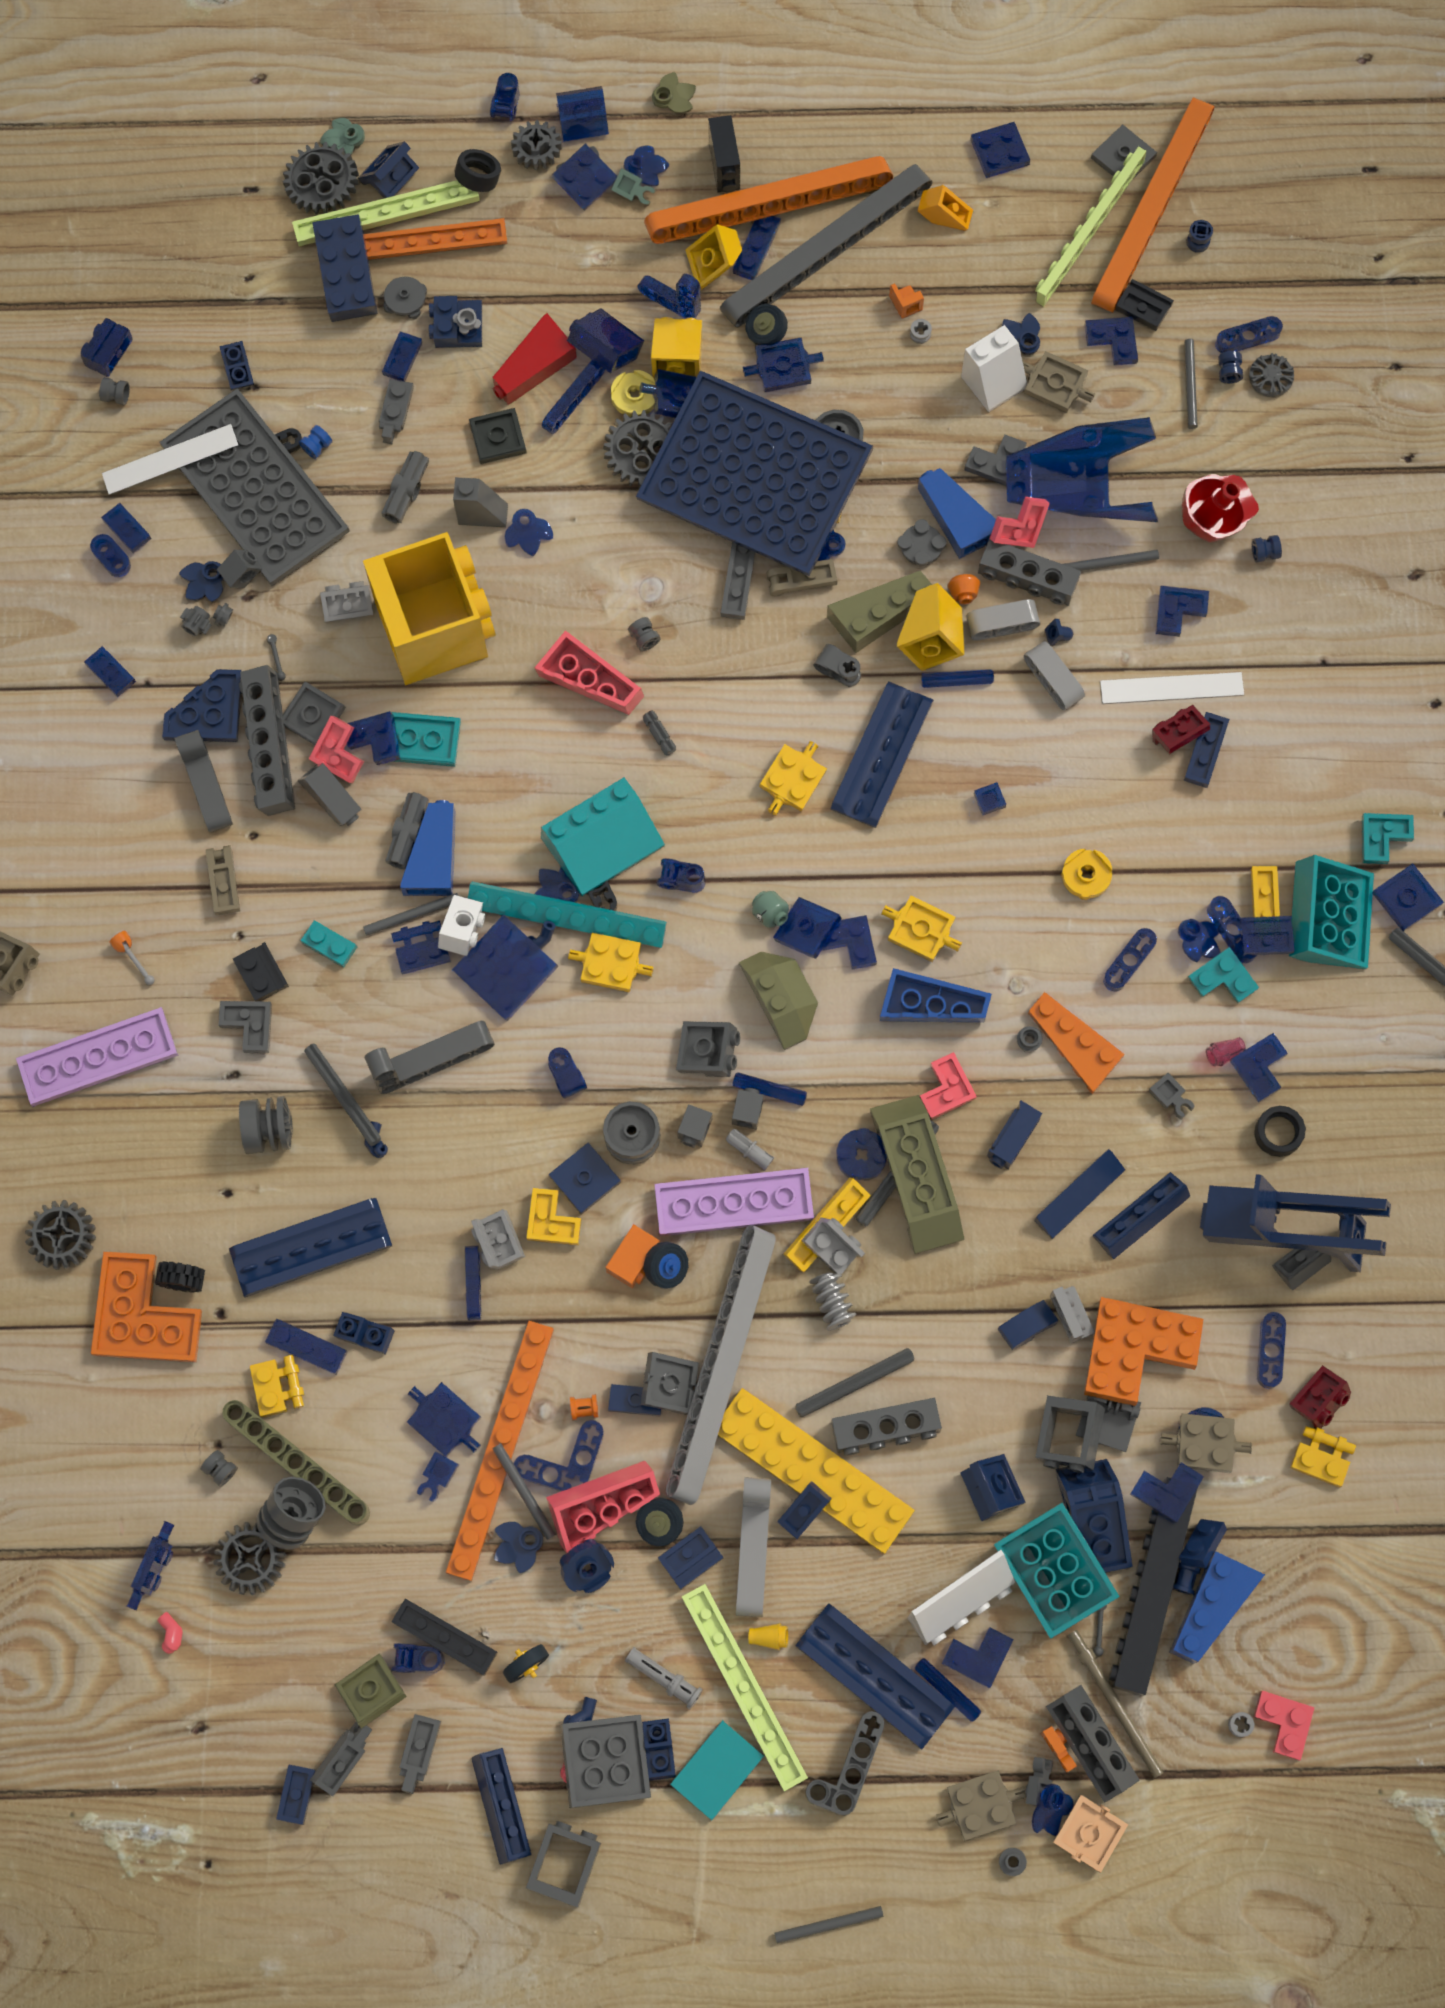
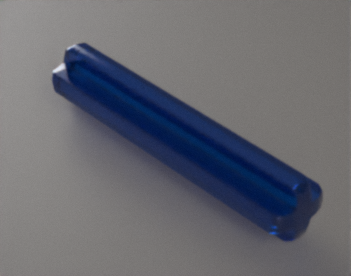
M992 669L923 673L921 676V684L924 688L992 684L994 682V672Z
M737 1072L733 1079L734 1087L741 1089L753 1088L758 1090L759 1094L803 1106L807 1098L806 1091Z
M922 1658L915 1665V1670L970 1721L973 1722L980 1716L981 1709L925 1658Z

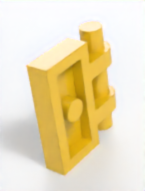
M293 1355L283 1357L285 1367L278 1369L275 1359L250 1365L261 1418L287 1412L285 1401L292 1400L294 1409L304 1406L302 1398L304 1390L303 1387H300L297 1375L300 1371L298 1365L295 1364ZM287 1377L290 1390L283 1392L281 1378Z
M1305 1426L1302 1435L1311 1438L1310 1445L1301 1442L1298 1444L1290 1468L1341 1488L1350 1465L1349 1461L1341 1458L1342 1452L1353 1455L1356 1445L1347 1442V1439L1339 1436L1336 1438L1326 1434L1321 1428L1313 1429ZM1320 1442L1334 1447L1332 1454L1319 1450Z

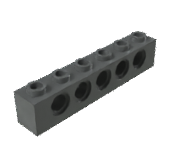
M268 665L240 672L241 681L239 682V688L244 697L242 711L247 721L245 734L250 744L248 757L253 767L251 780L256 790V795L254 796L255 806L267 816L294 810L295 802L277 672ZM268 737L267 742L263 744L264 740ZM271 760L270 765L266 767V764ZM274 783L273 788L269 790L270 785Z

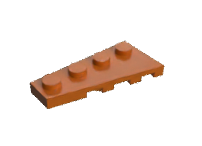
M1045 992L1028 1012L1046 1037L1057 1047V1051L1061 1056L1065 1057L1072 1066V1070L1084 1081L1091 1094L1097 1090L1125 1055Z

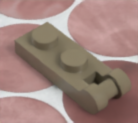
M833 559L817 561L810 576L787 566L769 569L766 572L767 579L771 583L769 587L770 595L774 597L789 592L837 585ZM787 577V582L780 583L781 578Z
M231 845L223 846V849L214 850V848L206 849L215 915L240 912ZM224 859L225 863L216 864V860Z

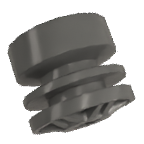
M285 1096L277 1097L276 1109L272 1097L267 1098L265 1110H262L258 1099L240 1101V1132L246 1154L263 1153L266 1140H269L273 1151L278 1150L279 1139L283 1150L291 1149L293 1121Z
M298 1477L283 1478L276 1483L268 1499L259 1510L256 1518L257 1528L263 1538L278 1548L289 1550L299 1548L307 1541L313 1528L323 1516L326 1508L325 1499L320 1490L311 1482Z

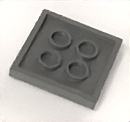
M641 1715L560 1725L569 1808L651 1798Z

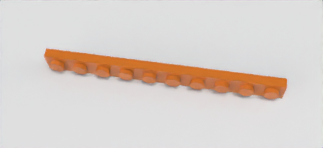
M528 1321L446 1573L469 1581L473 1580L507 1476L505 1469L492 1448L501 1443L512 1460L554 1332L552 1327Z

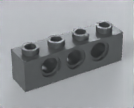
M990 539L978 573L988 580H998L1004 582L1010 588H1020L1028 591L1033 596H1043L1055 604H1065L1068 606L1081 575V571L1007 544L994 543ZM1001 564H1009L1011 568H1003ZM1031 572L1034 576L1027 577L1023 573ZM1054 580L1057 584L1050 585L1046 581Z
M935 1397L836 1417L831 1420L837 1453L844 1452V1456L860 1453L859 1449L869 1447L870 1450L885 1448V1443L894 1441L896 1445L907 1444L911 1442V1438L921 1436L922 1440L937 1437L936 1433L941 1432L942 1429ZM910 1416L916 1417L920 1422V1426L916 1429H910L905 1423L906 1418ZM882 1422H890L894 1426V1431L891 1434H884L881 1432L879 1425ZM857 1427H864L868 1431V1437L862 1440L858 1439L854 1435V1430Z
M1079 1685L1046 1706L1104 1803L1140 1781L1082 1685Z

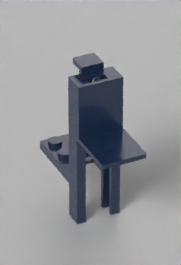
M1256 1174L1254 1188L1209 1185L1207 1203H1203L1200 1228L1203 1230V1237L1212 1243L1314 1250L1338 1258L1350 1272H1361L1363 1254L1385 1256L1387 1244L1382 1240L1365 1239L1367 1222L1362 1216L1390 1217L1391 1204L1387 1199L1280 1192L1276 1191L1263 1175ZM1280 1210L1335 1213L1340 1216L1339 1237L1279 1233L1274 1228V1223L1277 1220L1275 1214H1279Z

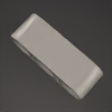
M1031 599L976 609L966 615L973 640H984L1025 632L1040 626L1035 601Z
M1043 641L1024 654V660L1030 670L1062 710H1066L1085 697L1082 686L1049 643Z

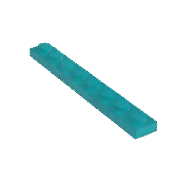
M473 881L469 886L468 899L482 902V911L543 924L545 921H551L558 927L626 939L662 948L667 921Z

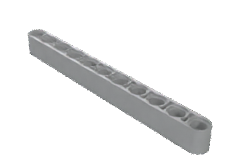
M754 1225L747 1226L742 1234L665 1489L668 1497L688 1505H693L699 1498L776 1241L774 1234Z

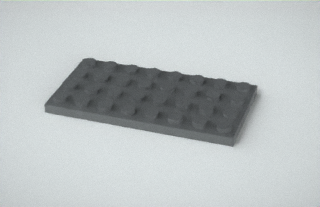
M237 388L159 443L163 449H166L229 424L232 425L238 443L237 446L182 466L179 470L243 550L251 551L257 557V562L262 568L261 574L273 586L349 533L350 529Z

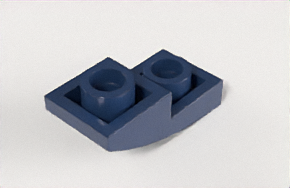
M243 341L219 346L231 391L254 385Z
M1042 1300L999 1326L998 1331L1010 1348L1014 1350L1032 1341L1035 1335L1055 1326L1059 1320L1045 1300Z
M342 1312L333 1336L386 1355L395 1330L391 1327L368 1321L363 1317Z
M669 1718L642 1722L649 1781L676 1778Z

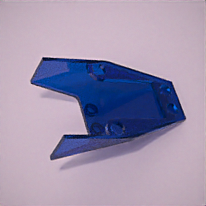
M1150 417L1076 426L1006 456L1007 501L1022 505L1025 497L1045 499L1050 503L1048 507L1050 511L1082 517L1158 523V517L1152 502L1110 506L1109 461L1115 456L1156 439V433Z

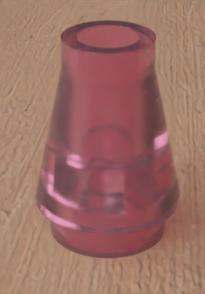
M1240 1037L1210 1044V1047L1206 1048V1056L1212 1066H1223L1239 1053L1245 1051L1246 1046Z

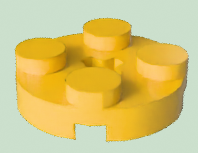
M1076 850L1065 860L1061 873L1063 883L1070 893L1082 900L1098 897L1110 885L1112 865L1109 859L1100 851ZM1085 869L1088 871L1091 869L1093 871L1091 874L1092 878H1083L1081 870Z

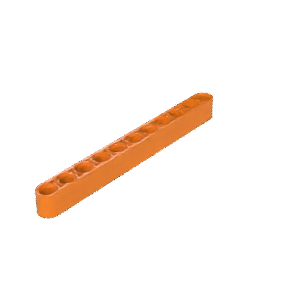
M1194 97L1192 98L1094 293L1091 304L1114 313L1116 304L1123 295L1211 119L1215 108L1214 105Z
M876 156L655 211L646 216L644 224L652 242L662 244L708 232L715 225L730 227L877 190L894 177L885 158Z

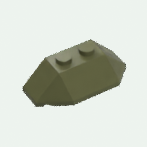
M759 952L740 961L739 965L783 1049L786 1050L806 1040L818 1001L796 960Z

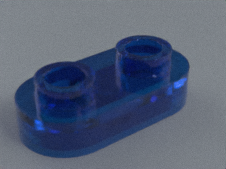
M100 534L92 539L90 548L93 555L112 576L122 577L130 571L131 562L128 556L109 535ZM103 547H108L106 551H101ZM117 564H123L121 568H115Z

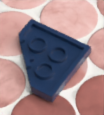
M215 670L209 675L210 678L200 687L197 686L189 692L180 704L174 709H169L164 714L163 739L165 741H175V737L199 730L203 741L238 742L241 704L239 682L241 681L240 672L242 670Z

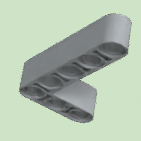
M744 1477L736 1616L763 1617L771 1479Z

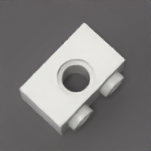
M457 895L453 896L439 933L438 948L465 956L468 955L470 947H475L477 943V928H482L486 914L482 913V902Z

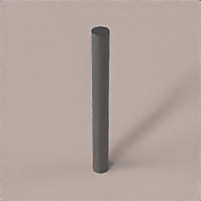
M1186 339L1184 345L1188 428L1196 429L1198 423L1194 340Z
M1158 550L1064 563L1063 565L1083 571L1159 559Z
M455 893L363 926L365 934L367 936L448 907L453 896L459 895Z
M500 1443L492 1448L545 1538L548 1540L556 1535L503 1445Z
M881 1906L775 1932L774 1934L778 1944L884 1916Z

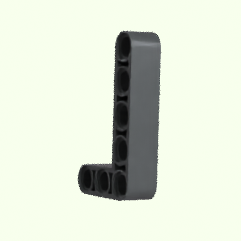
M478 1021L391 1059L386 1048L375 1049L367 1053L364 1058L380 1094H387L491 1049L495 1043L485 1021Z

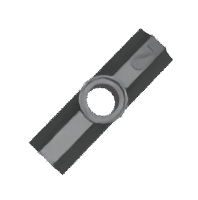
M410 451L400 474L396 473L392 480L390 495L382 511V517L392 523H402L411 501H415L419 494L420 481L429 464V458L422 453Z
M408 793L401 815L395 820L392 830L393 839L385 860L387 864L395 868L406 869L429 799L422 794Z

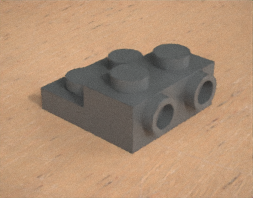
M683 1021L676 1070L680 1073H703L706 1076L730 1077L731 1070H735L737 1067L734 1048L740 1044V1032L730 1022Z

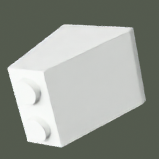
M1005 325L966 348L961 377L988 412L1021 393L1027 386L1019 343Z

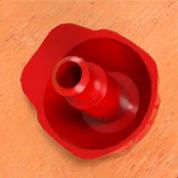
M1212 474L1199 478L1186 487L1182 498L1184 526L1200 539L1210 543L1237 534L1259 510L1258 503L1246 482L1237 475L1219 476Z

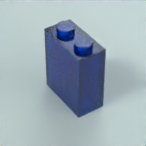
M602 308L592 313L589 312L579 320H574L570 325V334L567 339L570 344L610 374L636 360L645 341Z

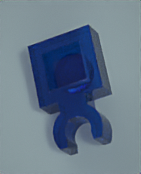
M435 1451L422 1474L429 1479L419 1486L417 1494L422 1495L425 1489L430 1488L432 1495L429 1500L434 1502L439 1495V1485L447 1488L460 1464Z

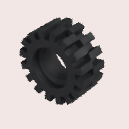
M159 1262L155 1284L175 1291L198 1293L202 1291L205 1270L179 1262Z

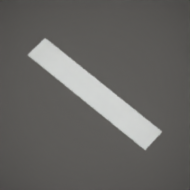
M229 424L102 473L108 494H112L235 447L238 443L232 425Z
M1242 672L1100 681L1103 703L1244 695Z

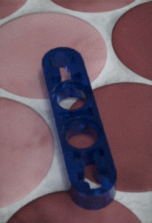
M597 357L593 358L545 416L542 428L551 434L556 433L603 376L607 364Z

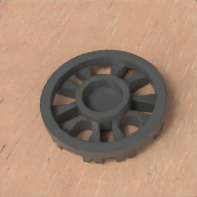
M1276 353L1265 356L1261 355L1253 362L1250 368V383L1258 393L1264 396L1276 397L1283 395L1293 384V366L1290 365L1287 358L1277 356ZM1271 360V364L1268 365L1265 361ZM1275 361L1279 362L1278 366L1274 365ZM1284 365L1287 369H1281L1280 366ZM1254 370L1259 371L1261 375H1253ZM1280 380L1288 382L1287 386L1285 387ZM1264 384L1271 386L1270 391L1262 389Z

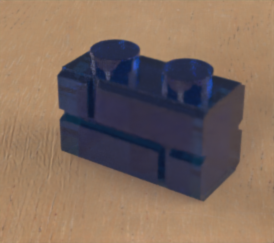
M105 318L102 324H97L91 341L89 343L86 342L81 349V358L84 365L109 377L133 340L130 330L108 318Z

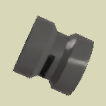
M104 377L100 384V400L104 402L115 400L117 404H127L130 393L129 382L123 380L114 382L113 379Z
M648 617L636 620L628 628L631 637L637 640L636 645L640 651L653 648L661 640L658 632L652 629V623Z
M216 1450L204 1461L200 1469L206 1475H211L213 1481L219 1487H222L233 1477L238 1467L232 1462H227L225 1455Z

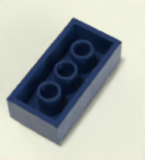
M359 214L312 222L327 309L331 322L378 314L364 231Z

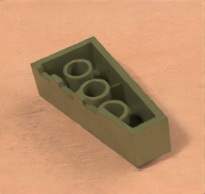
M920 570L827 605V618L853 651L857 653L903 622L908 615L916 591L932 584Z

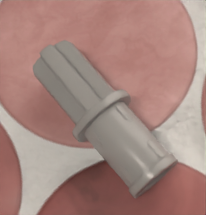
M736 1129L731 1130L726 1137V1141L743 1153L744 1158L748 1157L764 1171L774 1159L773 1156L756 1145L757 1141L752 1142Z

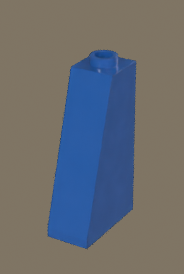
M941 468L935 471L929 470L922 474L919 478L918 490L958 558L965 557L987 546L996 519Z
M446 800L428 803L401 881L400 888L403 896H449L453 894L456 818L454 803Z

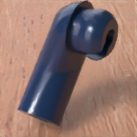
M545 921L537 939L534 936H528L524 943L525 948L530 949V952H538L551 941L556 927L555 924L551 921Z
M370 1121L380 1134L382 1124ZM366 1139L364 1140V1145L372 1156L382 1158L387 1154L388 1147L382 1141L375 1146H370Z
M584 1697L581 1711L572 1716L567 1715L563 1720V1724L591 1721L597 1700Z

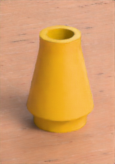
M778 1623L758 1628H749V1644L776 1650L787 1648L788 1627Z

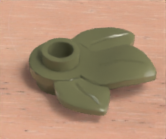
M675 72L669 73L661 78L660 86L653 91L652 102L655 106L669 108L674 113L689 112L693 109L689 100L693 97L696 86L689 83H679L677 74Z

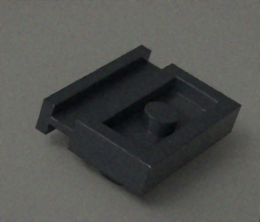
M1132 279L1117 302L1115 310L1157 331L1172 307L1174 300Z
M265 942L233 958L255 1001H262L278 993L279 990L289 987Z

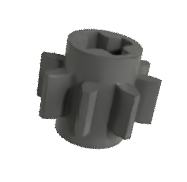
M195 606L193 609L186 608L180 616L183 619L181 627L193 636L201 633L206 634L212 626L208 620L210 615L198 606Z

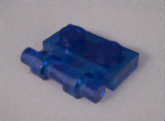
M440 920L431 923L430 921L422 922L423 925L408 928V926L400 928L401 931L391 933L393 942L404 941L405 946L395 949L402 975L451 962L448 951L438 948L439 937L434 938L433 932L441 930ZM421 935L426 936V941L412 944L411 938Z

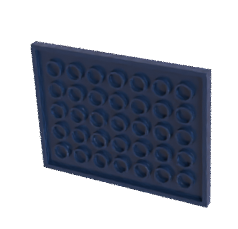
M700 370L636 498L639 501L810 576L874 448L871 444Z

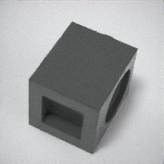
M234 550L217 568L230 588H245L262 569L257 562V557L249 550Z
M753 1088L738 1089L732 1125L757 1130L764 1095L759 1094V1091Z
M688 1104L678 1130V1139H681V1143L693 1148L696 1145L702 1147L713 1120L712 1113Z

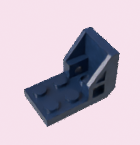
M1108 1460L1095 1461L1094 1470L1084 1469V1473L1070 1471L1068 1467L1055 1469L1064 1506L1105 1573L1133 1567L1123 1495L1119 1481Z

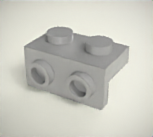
M502 1209L482 1220L474 1219L471 1221L473 1225L472 1234L476 1242L481 1245L483 1250L481 1257L486 1266L499 1270L525 1257L507 1210Z

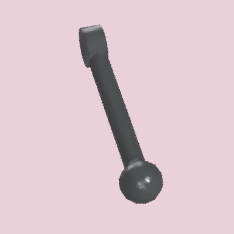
M270 634L267 637V642L272 648L278 680L283 681L286 678V674L282 671L276 648L277 637L274 634Z
M1107 1605L1098 1610L1096 1647L1093 1649L1097 1657L1102 1656L1104 1653L1101 1644L1103 1613Z

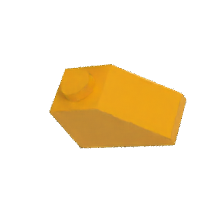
M944 185L924 190L917 210L932 224L963 231L968 230L973 213L971 207Z

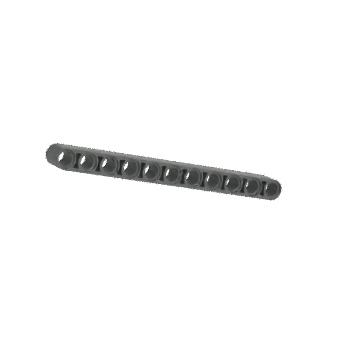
M917 164L910 166L728 297L720 306V311L735 327L742 326L746 323L748 315L754 308L777 301L922 196V192L931 187L932 180Z

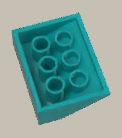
M625 777L541 827V840L581 896L586 895L589 891L601 886L606 880L609 881L665 846L640 798Z
M1317 855L1296 861L1289 957L1309 963L1367 969L1374 873Z
M1060 1503L994 1544L997 1551L1002 1550L1015 1581L1050 1639L1120 1597L1063 1503Z

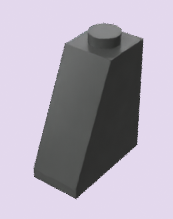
M455 477L453 501L458 525L506 528L508 503L481 479Z
M324 763L315 765L297 780L339 826L345 823L349 826L359 818L357 813L362 809Z

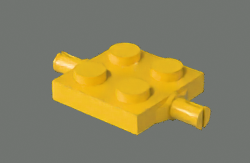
M809 741L804 752L796 751L784 744L759 785L760 788L769 792L774 798V801L768 808L769 813L773 811V815H777L783 804L790 805L802 812L827 771V768L811 758L818 748L816 743L812 747L814 742Z
M910 895L906 905L900 911L885 905L881 915L894 920V927L888 937V941L932 963L944 945L957 952L962 945V942L949 936L956 917Z
M597 933L591 934L589 946L585 952L570 949L568 960L583 963L582 983L630 992L632 982L637 974L652 977L654 966L639 964L640 942Z

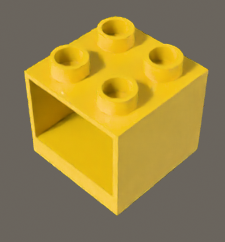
M448 532L363 560L373 599L405 686L488 657L485 639L496 636L490 618L492 613L483 588L479 589L474 576L476 574L475 567L466 545L454 549Z

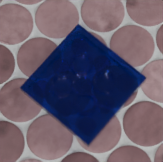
M503 914L476 943L475 947L468 952V955L464 956L452 970L500 1016L508 1021L559 966Z

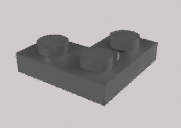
M1004 435L996 454L973 446L964 470L1009 487L1027 442Z
M220 1001L219 1027L244 1028L242 1048L244 1053H269L272 1003L263 1001Z

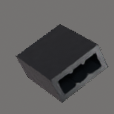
M732 116L708 118L709 149L717 193H730L740 190V159Z

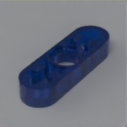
M1269 316L1222 330L1217 336L1215 347L1220 353L1227 351L1238 352L1274 341L1279 338L1283 324L1279 318ZM1270 325L1271 328H1276L1275 332H1272L1271 329H1267V326ZM1252 331L1255 334V338L1247 340L1243 337L1242 333ZM1223 339L1231 341V344L1227 345L1226 342L1222 343Z
M1223 896L1213 898L1207 907L1208 916L1240 962H1252L1259 953V946L1229 899ZM1215 907H1223L1224 911H1216ZM1230 917L1225 922L1222 921L1224 918ZM1233 924L1237 926L1239 934H1230L1227 930V925ZM1243 948H1245V949H1248V948H1249V949L1251 950V952H1250V953H1248V952L1243 953V952H1242V949H1243Z
M1142 928L1132 937L1105 973L1103 982L1108 990L1117 992L1125 987L1154 949L1157 942V936L1154 931ZM1139 937H1149V944L1146 943L1141 948V951L1136 949L1141 942ZM1126 954H1133L1137 958V964L1128 966L1124 963L1123 957ZM1121 968L1124 972L1121 974L1120 982L1111 983L1112 977L1110 975L1116 976Z
M465 1246L468 1321L481 1320L479 1246Z
M1277 1312L1268 1313L1262 1319L1260 1325L1257 1381L1266 1389L1275 1388L1283 1378L1286 1320L1283 1315ZM1272 1318L1275 1319L1277 1324H1280V1327H1277L1274 1331V1337L1279 1336L1280 1340L1277 1338H1265V1335H1271V1326L1267 1325V1323ZM1269 1343L1275 1344L1279 1350L1278 1356L1273 1358L1267 1356L1264 1351L1265 1345ZM1263 1361L1267 1363L1278 1362V1366L1275 1364L1272 1366V1375H1276V1378L1271 1383L1268 1382L1266 1377H1263V1374H1266L1269 1370V1364H1263Z

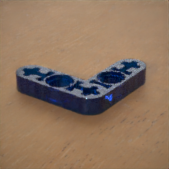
M689 274L681 276L676 283V290L648 275H645L637 285L638 290L644 296L685 319H696L701 312V286L698 280Z
M595 1420L586 1421L581 1426L568 1467L525 1454L517 1457L514 1465L523 1480L560 1492L572 1488L571 1484L563 1482V1487L558 1486L562 1481L563 1471L568 1472L565 1476L566 1478L574 1480L576 1476H579V1481L586 1483L590 1480L603 1441V1427ZM592 1426H595L596 1432L599 1433V1436H593L591 1445H596L595 1450L589 1446L580 1445L581 1441L587 1443L588 1434L585 1433V1430H590ZM580 1451H588L591 1454V1461L587 1465H580L577 1462L576 1456ZM528 1460L531 1467L538 1469V1463L543 1464L539 1469L538 1479L533 1478L536 1474L533 1471L527 1470L525 1474H522V1470L518 1465L524 1464ZM547 1468L557 1470L558 1477L554 1482H546L543 1479V1473Z

